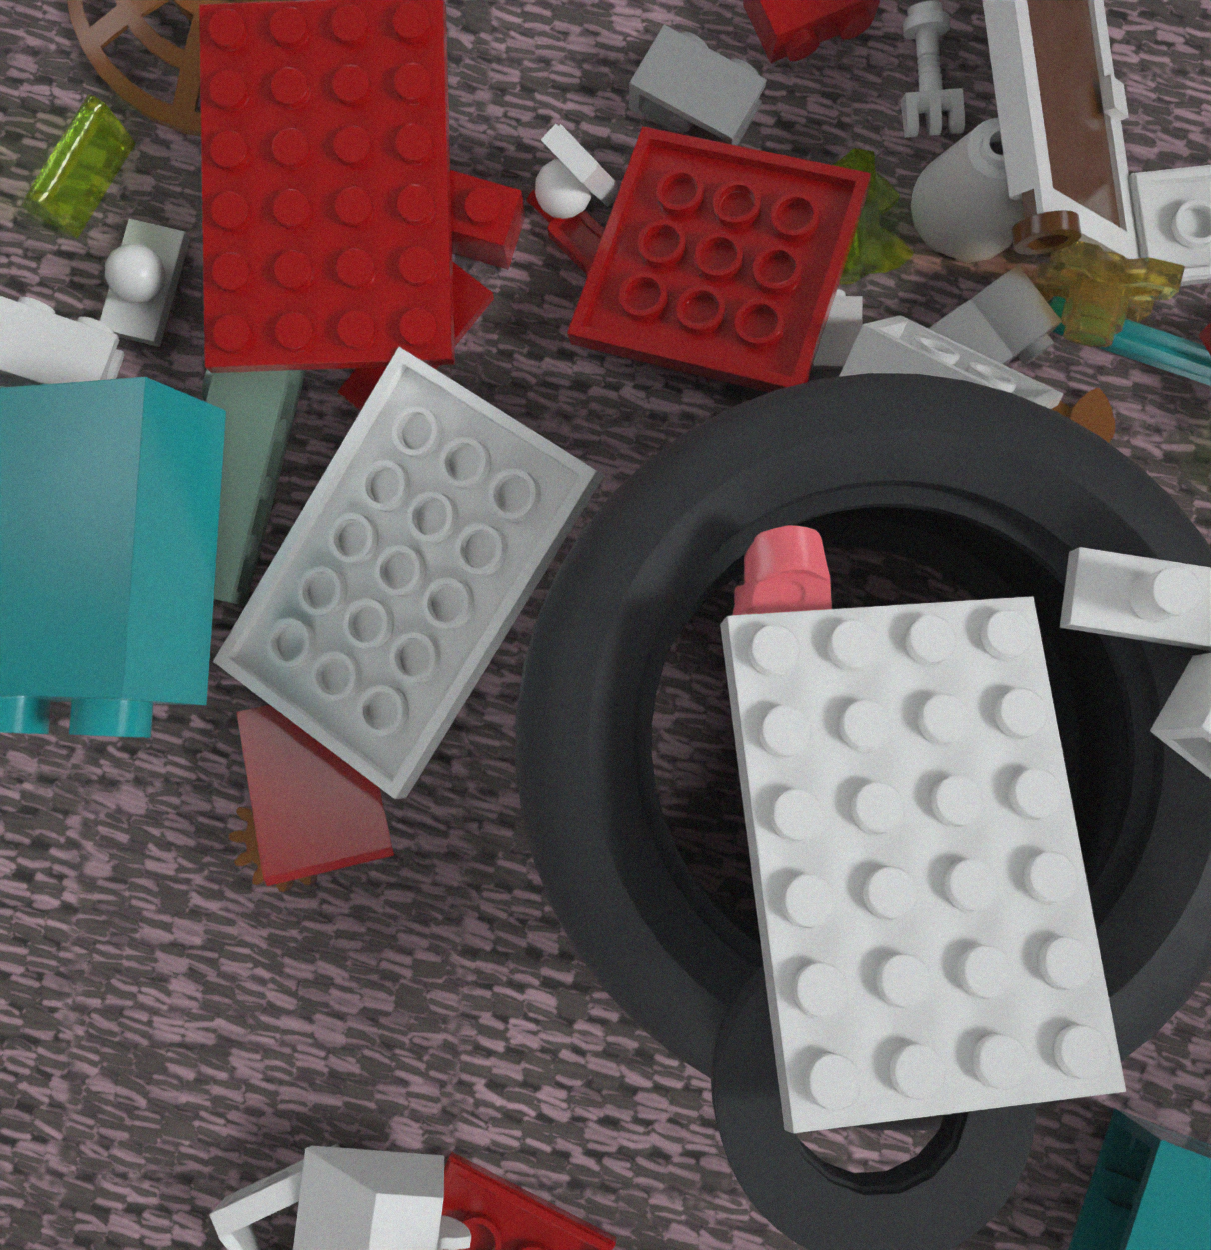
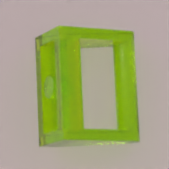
M91 94L86 96L21 204L28 213L76 239L82 233L136 144L104 102Z

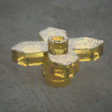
M1077 241L1066 248L1051 252L1049 263H1039L1034 269L1031 282L1046 299H1051L1053 296L1066 298L1061 316V321L1065 325L1063 333L1065 339L1089 347H1108L1112 345L1115 334L1122 332L1125 318L1142 321L1152 313L1155 300H1169L1179 292L1185 266L1151 257L1126 259L1120 254L1104 251L1099 245Z

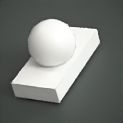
M555 124L541 139L559 159H554L544 165L536 177L535 194L539 205L543 211L552 217L561 219L571 218L586 209L593 193L608 207L616 200L620 185L561 124L559 126Z
M133 219L128 220L122 245L113 250L105 262V278L109 285V290L100 318V322L112 328L114 334L118 335V337L160 347L190 242V237L185 231Z

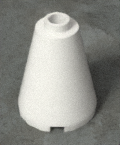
M999 118L982 122L933 160L922 171L913 189L910 207L915 229L928 247L937 253L941 252L956 258V261L971 263L988 260L1009 248L1013 242V226L1025 219L1022 198L1016 201L1009 198Z

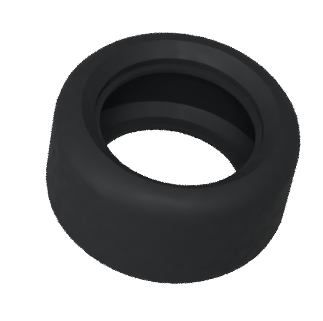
M866 373L823 378L778 389L723 411L682 434L648 459L610 495L580 533L557 571L538 614L523 665L516 712L515 763L521 813L532 858L550 905L575 951L607 994L642 1030L681 1061L711 1078L712 1059L722 1022L741 988L763 966L759 928L735 915L713 898L692 876L674 844L663 816L656 789L652 759V721L656 693L664 663L679 632L710 597L732 580L744 574L746 551L758 534L773 528L792 525L815 529L821 536L823 548L871 549L914 560L952 579L978 600L1034 597L1120 1060H1124L1152 1038L1189 1000L1211 970V779L1150 732L1191 658L1194 655L1211 653V651L1060 628L1069 552L1079 547L1211 567V547L1176 501L1138 464L1099 435L1057 411L1003 390L966 380L923 374ZM1046 1102L1037 1103V1106L1042 1105ZM944 1115L851 1127L871 1130L940 1129Z

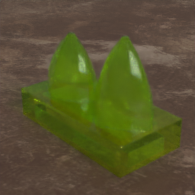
M854 148L833 165L871 173V186L839 285L854 284L868 274L886 273L897 269L905 264L914 254L913 250L901 238L879 224V215L889 211L899 200L900 194L885 177L876 172L874 151Z

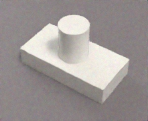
M1082 547L1069 552L1060 628L1211 651V567Z

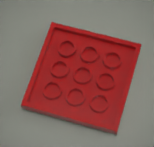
M642 126L567 331L571 345L767 393L808 382L870 190L871 173Z

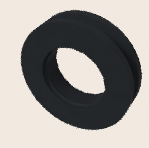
M764 965L745 983L731 1003L716 1040L711 1072L712 1103L728 1162L743 1191L763 1217L785 1236L808 1250H951L975 1235L997 1214L1013 1192L1026 1166L1034 1137L1037 1103L944 1114L940 1129L920 1153L887 1171L854 1173L823 1162L798 1139L796 1133L784 1130Z

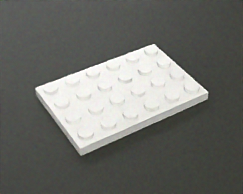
M398 347L213 662L392 798H406L604 475L430 365Z
M1034 597L727 616L720 624L784 1130L791 1133H800L1126 1092Z

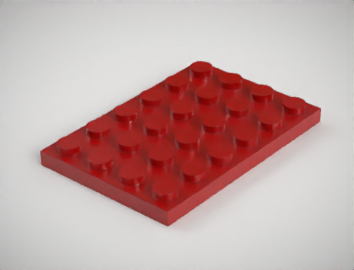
M295 0L199 4L205 368L211 373L387 367L398 347L430 366L455 365L445 1Z

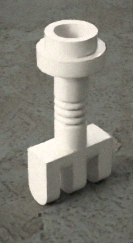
M924 1L917 3L907 10L908 17L903 21L904 37L908 40H916L919 70V92L905 93L901 99L904 137L918 136L919 114L925 113L927 136L940 135L942 130V112L948 111V129L950 134L963 133L965 127L963 88L943 90L939 36L945 34L950 29L949 14L943 11L941 2Z

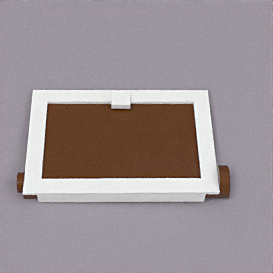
M983 0L1009 198L1014 201L1022 198L1025 219L1016 223L1012 228L1014 250L1020 254L1034 255L1057 251L1074 244L1121 270L1142 266L1121 120L1129 117L1124 84L1114 76L1104 0Z

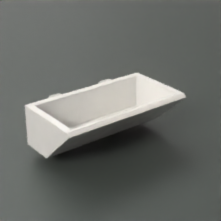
M325 1146L305 1148L293 1250H459L470 1248L471 1233L462 1222L441 1215L444 1199L443 1155Z

